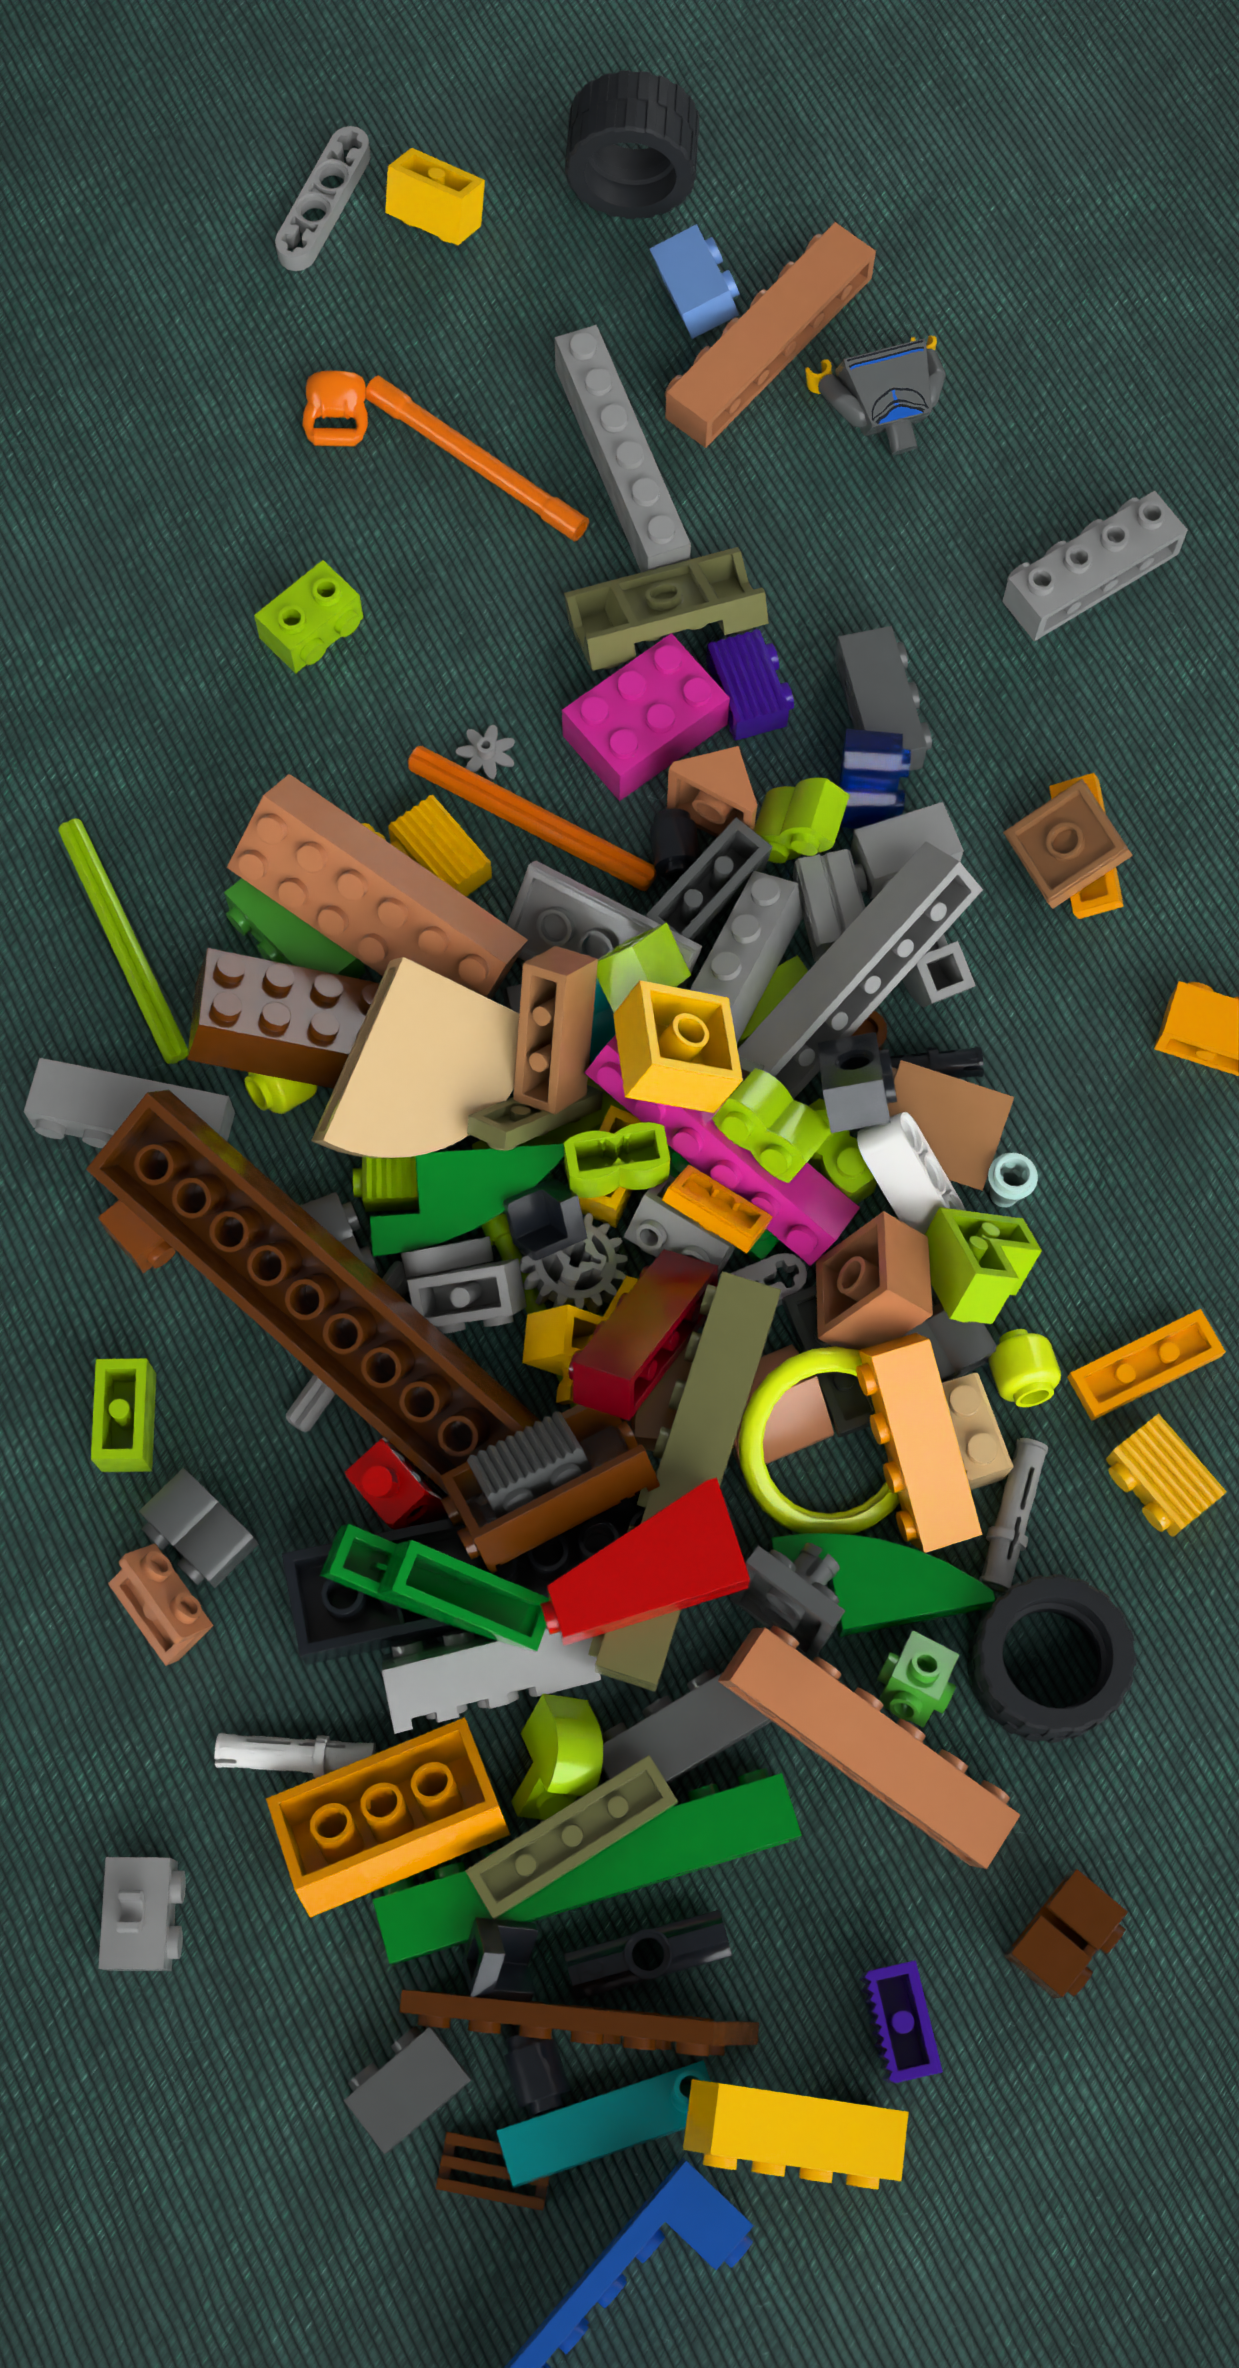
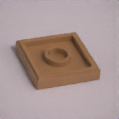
M1083 779L1003 832L1052 909L1133 856Z

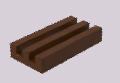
M446 2132L435 2189L543 2211L550 2176L527 2183L537 2186L535 2196L449 2179L452 2168L510 2180L506 2167L454 2157L456 2146L503 2155L499 2142Z

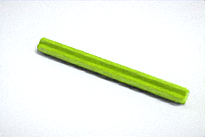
M77 818L62 823L58 828V832L158 1048L167 1064L177 1063L188 1056V1048L82 821Z

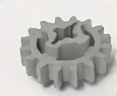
M587 1213L583 1220L588 1239L540 1260H532L520 1250V1253L525 1256L522 1257L519 1263L520 1271L530 1273L523 1287L525 1290L534 1288L539 1290L535 1301L536 1304L541 1305L550 1300L554 1302L553 1308L567 1304L579 1309H583V1306H586L591 1313L596 1314L602 1305V1301L608 1304L612 1302L617 1293L615 1288H620L626 1277L621 1270L624 1269L628 1258L625 1255L616 1254L623 1241L621 1238H612L610 1240L607 1238L606 1234L610 1227L607 1222L596 1228L592 1225L593 1214ZM570 1260L577 1263L576 1267L569 1265Z

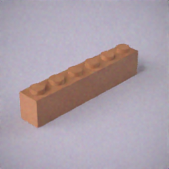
M836 222L823 235L820 233L815 235L809 242L805 253L795 263L791 261L785 265L777 281L768 290L763 289L755 296L750 308L740 319L737 317L733 318L725 327L721 338L712 347H704L697 355L693 366L683 376L677 375L672 379L665 391V419L707 448L872 279L876 250Z
M774 1625L770 1630L766 1627L753 1628L718 1679V1682L969 1866L987 1869L1020 1817L1019 1813L1007 1805L1010 1797L992 1783L983 1780L979 1785L964 1774L968 1766L953 1754L943 1749L937 1754L922 1742L926 1737L925 1734L911 1723L903 1719H899L895 1723L880 1712L884 1706L883 1703L872 1694L861 1688H857L853 1692L840 1683L838 1679L841 1673L834 1666L819 1657H814L812 1661L796 1650L799 1642L783 1629Z

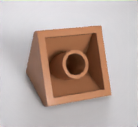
M739 746L674 761L669 768L667 809L686 810L690 813L691 819L696 823L697 828L716 838L736 817L754 831L757 802Z
M792 1344L761 1357L745 1410L752 1394L766 1376L787 1359L799 1354ZM816 1374L800 1380L788 1389L774 1405L766 1423L763 1439L764 1461L766 1465L834 1435ZM742 1419L732 1448V1453L740 1470L738 1440Z

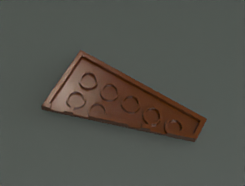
M402 1990L400 2003L401 2013L419 2014L417 2025L450 2028L451 2018L469 2020L468 2031L500 2034L501 2023L520 2025L519 2036L551 2039L552 2029L571 2031L570 2042L603 2045V2043L621 2044V2036H623L624 2048L672 2050L673 2042H676V2053L697 2056H725V2045H757L759 2022L714 2021V2019L707 2017L662 2015V2013L581 2005H547L539 2001L499 2000L470 1997V1995L423 1990Z

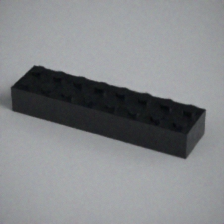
M640 1491L634 1493L633 1497L629 1499L626 1497L620 1500L621 1503L502 1565H496L498 1571L493 1573V1575L549 1598L547 1590L549 1584L625 1535L630 1524L634 1526L641 1524L646 1508L637 1505ZM492 1510L482 1511L487 1523L497 1519ZM450 1518L374 1534L396 1544L413 1540L489 1572L481 1555L472 1560L470 1559L457 1531L465 1527L464 1523L454 1528ZM333 1543L282 1553L299 1655L306 1665L384 1649L407 1640L436 1638L443 1636L447 1632L460 1629L320 1576Z

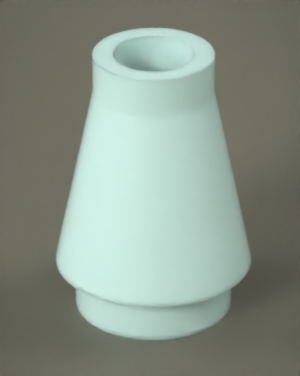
M1005 1153L998 1156L990 1165L988 1172L991 1200L1000 1207H1010L1018 1200L1031 1194L1038 1181L1037 1170L1032 1161L1019 1153Z

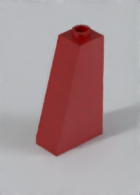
M717 1477L706 1480L549 1584L547 1590L550 1601L540 1604L549 1635L559 1632L563 1646L747 1589L750 1577Z

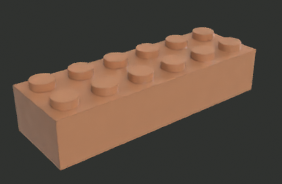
M290 774L263 795L227 866L229 870L382 976H384L390 960L405 957L492 1000L528 939Z

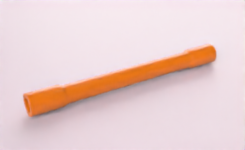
M375 376L368 383L365 399L394 419L403 421L540 515L543 521L572 541L579 540L585 533L589 525V518L533 484L413 402L409 395L381 376Z

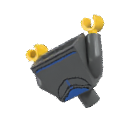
M932 335L928 336L927 346L925 338L915 340V337H911L908 343L843 359L835 370L836 376L832 374V365L828 359L821 361L822 373L820 374L813 373L809 367L805 369L808 389L813 393L822 394L829 404L853 427H859L864 436L886 431L892 455L902 454L918 447L912 424L924 421L932 412V408L937 405L946 372L935 351L937 338Z

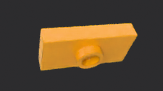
M689 1164L667 1188L662 1198V1201L693 1219L707 1231L717 1234L745 1253H748L773 1218L764 1210Z

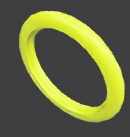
M837 1346L817 1348L787 1359L771 1371L754 1391L742 1417L738 1444L740 1467L748 1490L765 1513L781 1526L799 1534L829 1533L853 1535L876 1525L900 1503L897 1492L892 1493L885 1482L873 1497L862 1505L850 1510L836 1513L809 1511L794 1504L779 1491L770 1478L764 1461L763 1439L766 1423L774 1405L782 1395L800 1380L815 1374L839 1372L857 1376L856 1367L862 1365L859 1351L855 1349Z

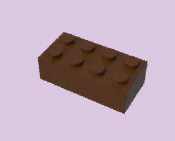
M207 948L195 986L187 1060L334 1089L380 983Z

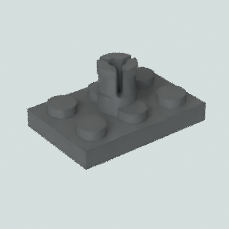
M806 1543L803 1546L799 1556L793 1563L782 1553L776 1550H770L768 1553L758 1545L745 1563L750 1577L748 1588L733 1593L730 1600L769 1630L774 1625L789 1633L799 1642L796 1650L812 1661L821 1652L845 1612L843 1608L837 1605L839 1598L826 1587L829 1580L840 1570V1566L829 1554L823 1560L818 1557L823 1549L812 1543Z

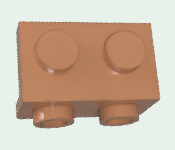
M154 1543L126 1553L118 1561L122 1569L108 1585L164 1665L167 1666L179 1661L214 1625L202 1610L199 1601L190 1593L175 1572L170 1560Z

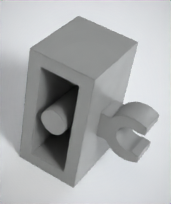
M106 1857L98 1969L107 1971H172V1959H180L183 1942L182 1926H174L176 1904H183L186 1888L185 1871H178V1861L172 1858Z

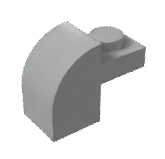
M944 934L902 979L911 997L921 1007H926L976 986L959 942L956 941L948 945Z

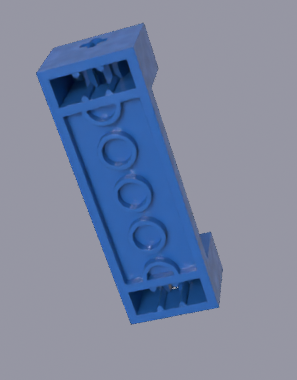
M682 2158L504 2368H551L546 2361L558 2347L567 2354L588 2330L589 2327L587 2325L589 2321L585 2318V2315L596 2302L605 2309L626 2285L627 2277L622 2272L636 2257L643 2264L662 2243L665 2236L659 2228L664 2222L677 2232L715 2270L723 2262L732 2268L741 2259L753 2243V2240L747 2233L754 2225L686 2159Z

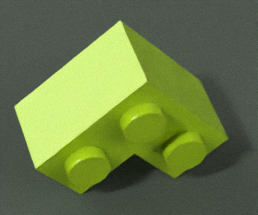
M939 1207L924 1234L928 1237L931 1285L949 1319L959 1322L970 1321L993 1324L1009 1295L1016 1296L1042 1252L1023 1218Z

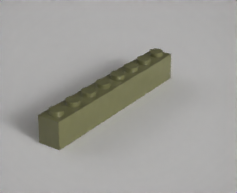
M723 1271L717 1287L708 1284L699 1312L708 1317L702 1334L695 1331L692 1332L684 1357V1361L692 1363L687 1381L677 1379L668 1407L676 1410L677 1413L671 1429L661 1428L653 1453V1457L661 1459L656 1475L660 1487L650 1492L645 1487L641 1489L637 1505L646 1508L641 1523L706 1480L717 1477L719 1486H721L775 1315L781 1289ZM630 1524L628 1532L637 1526ZM681 1610L594 1636L588 1655L597 1658L595 1672L656 1692Z

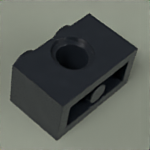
M876 1032L818 1042L822 1090L831 1133L891 1123L888 1104L897 1102L889 1049L879 1050Z

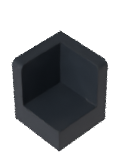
M556 1178L507 1198L503 1203L513 1244L532 1260H540L588 1239L578 1195Z
M475 1917L462 1959L470 1997L532 2001L535 1989L528 1963L538 1935L535 1923Z

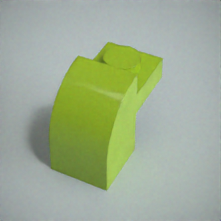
M542 1694L521 1731L533 1764L511 1802L518 1817L546 1820L572 1804L577 1796H585L597 1788L603 1764V1739L600 1726L588 1700Z

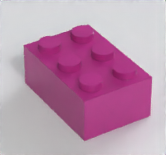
M671 633L562 709L563 737L613 795L621 801L669 767L674 761H677L728 724L730 698Z

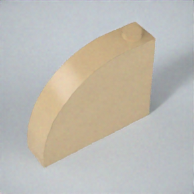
M405 957L390 960L311 1141L334 1151L353 1156L398 1158L431 1153L464 1139L470 1135L467 1134L469 1115L506 1101L514 1090L519 1013Z

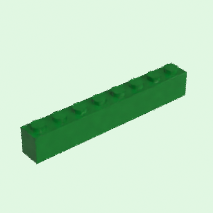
M764 1768L737 1777L740 1785L738 1787L720 1792L717 1784H711L688 1792L689 1802L673 1806L496 1919L532 1923L798 1840L802 1834L783 1774L769 1776L768 1769ZM491 1852V1853H488V1854L484 1855L485 1858L488 1857L489 1855H491V1854L494 1853V1852ZM464 1862L434 1870L435 1880L415 1886L413 1878L397 1881L382 1888L384 1896L372 1899L389 1964L394 1966L468 1943L475 1917L493 1919L467 1875Z

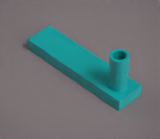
M704 2060L497 2130V2137L512 2188L684 2130L686 2128L692 2079L711 2082Z

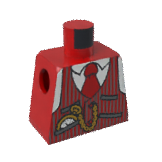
M385 1437L381 1438L344 1472L350 1482L391 1529L396 1530L439 1521L447 1514L441 1502V1499L447 1495ZM424 1505L417 1514L411 1517L410 1513L413 1510Z

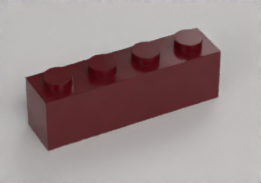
M663 1249L651 1266H645L640 1273L638 1282L629 1293L621 1295L616 1309L606 1321H601L597 1325L592 1339L584 1349L577 1350L573 1355L568 1371L569 1378L573 1380V1403L630 1421L689 1343L692 1332H697L708 1316L699 1312L708 1284L718 1286V1265Z

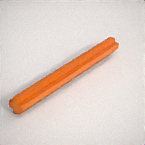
M417 746L408 759V768L411 772L641 891H647L656 878L654 865L423 746Z

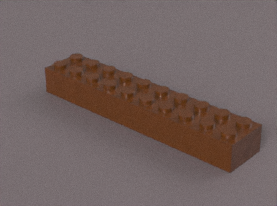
M170 1090L147 1092L86 1168L91 1175L448 1495L449 1493L440 1477L441 1475L466 1463L470 1455L477 1456L479 1450L486 1451L489 1445L496 1446L498 1440L505 1441L507 1436H515L517 1431L523 1432L526 1426L533 1427L535 1421L542 1422Z

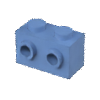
M697 224L650 248L658 271L691 339L739 315L733 300L734 297L740 295L735 281L729 270L723 273L720 272L717 265L722 263L723 259L713 237L704 240Z

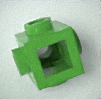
M912 1631L900 1655L898 1656L890 1652L877 1677L878 1681L885 1684L878 1700L883 1703L884 1708L890 1710L898 1718L911 1721L924 1728L932 1712L936 1710L943 1714L952 1698L956 1685L948 1682L960 1654Z

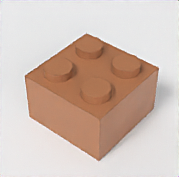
M883 1211L817 1259L818 1339L833 1347L861 1350L900 1338L931 1317L933 1310L928 1237Z

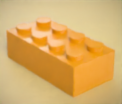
M465 1717L266 1798L294 1890L310 1918L510 1835Z

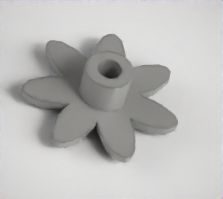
M495 725L489 726L484 737L475 730L468 729L466 734L471 745L456 749L458 756L470 758L466 769L475 773L483 766L484 772L490 780H494L496 777V764L509 768L514 766V760L503 752L512 748L515 740L513 738H504L497 741L498 731Z

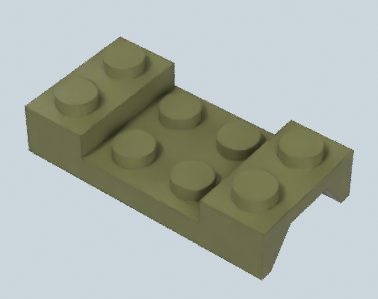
M738 547L564 593L569 625L592 671L602 668H615L621 663L634 660L636 658L634 643L655 641L664 635L686 629H700L708 623L717 621L724 635L745 633L754 627L769 624L765 591L763 587L754 590L748 582L742 554Z

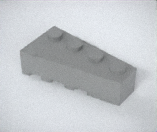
M546 1627L537 1652L481 1635H474V1633L463 1629L443 1634L444 1642L423 1646L422 1639L396 1643L391 1646L393 1653L383 1655L382 1676L394 1734L413 1729L411 1718L426 1715L427 1719H436V1722L457 1718L460 1713L468 1709L467 1704L477 1702L479 1708L492 1709L518 1700V1691L528 1689L530 1696L538 1697L542 1696V1694H549L601 1680V1675L595 1672L597 1658L588 1655L593 1637L563 1646L560 1633L549 1635Z

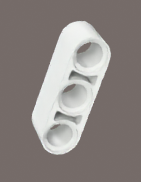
M902 1112L890 1117L891 1123L860 1129L857 1134V1141L865 1163L898 1219L920 1233L925 1234L939 1207L966 1210L915 1120L907 1112Z

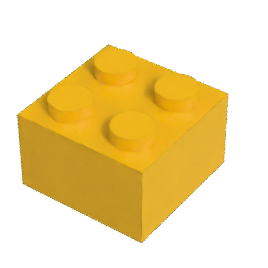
M639 980L613 1014L625 1098L715 1113L743 1081L728 997Z

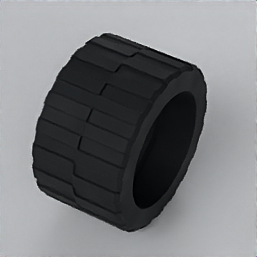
M625 70L613 74L608 73L585 84L584 88L575 95L569 112L565 174L567 175L568 185L574 190L575 195L582 202H586L589 207L597 211H602L606 215L613 217H625V219L655 217V215L665 214L675 206L681 205L686 200L687 195L691 194L694 188V181L696 180L699 113L691 96L687 95L685 90L678 84L670 82L669 79L645 71L631 72L630 70ZM638 143L651 148L630 149L614 144Z
M1053 1574L1047 1577L1039 1575L1008 1588L980 1619L974 1629L976 1631L974 1637L970 1640L968 1676L971 1677L972 1690L976 1699H979L985 1708V1713L1002 1725V1729L1011 1734L1020 1735L1025 1740L1057 1743L1067 1738L1074 1739L1085 1734L1107 1719L1124 1701L1123 1697L1130 1690L1134 1680L1132 1675L1136 1666L1137 1653H1134L1133 1642L1135 1640L1132 1630L1129 1629L1125 1621V1615L1101 1589L1097 1590L1089 1585L1087 1581L1079 1578L1077 1580L1068 1578L1066 1575ZM1035 1612H1051L1064 1616L1078 1625L1088 1636L1096 1653L1098 1672L1092 1689L1079 1702L1062 1708L1045 1707L1025 1697L1010 1680L1003 1662V1645L1011 1627L1026 1615Z

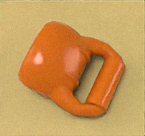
M320 371L309 376L305 389L307 404L303 412L302 422L307 439L314 446L355 447L362 441L368 427V413L364 404L366 397L364 379L356 373L347 371ZM319 417H322V419L346 418L347 420L354 418L357 427L314 428V423Z

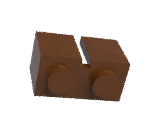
M1078 1869L1067 1873L1004 1956L1052 1998H1062L1066 1992L1074 1997L1093 1974V1971L1087 1965L1092 1960L1096 1951L1100 1949L1107 1954L1123 1936L1126 1929L1119 1923L1128 1911Z

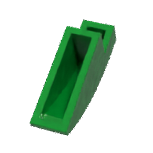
M564 1144L520 1146L506 1151L490 1148L431 1152L417 1155L416 1168L420 1213L371 1216L373 1257L409 1252L446 1242L475 1230L505 1213L503 1203L507 1198L540 1185L564 1160Z
M351 1524L339 1527L320 1576L417 1614L533 1652L538 1651L547 1627L540 1604L550 1601L549 1598L416 1541L409 1540L396 1544Z
M805 1533L771 1537L768 1545L769 1552L770 1550H776L786 1556L792 1563L799 1556L800 1550L806 1543H812L823 1549L818 1556L822 1560L827 1554L836 1560L840 1570L827 1584L828 1588L839 1598L837 1605L845 1610L836 1626L839 1637L987 1610L995 1602L992 1589L948 1562L914 1548L882 1539L849 1534Z

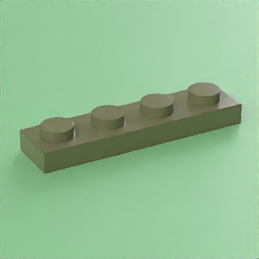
M648 1755L465 1871L492 1918L496 1919L677 1804L678 1801L654 1761Z

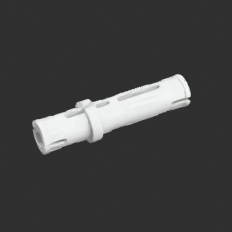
M219 1733L216 1740L214 1757L217 1768L238 1767L259 1770L301 1771L313 1773L314 1778H317L376 1754V1744L371 1742L350 1743L330 1741V1737L318 1735L316 1740Z

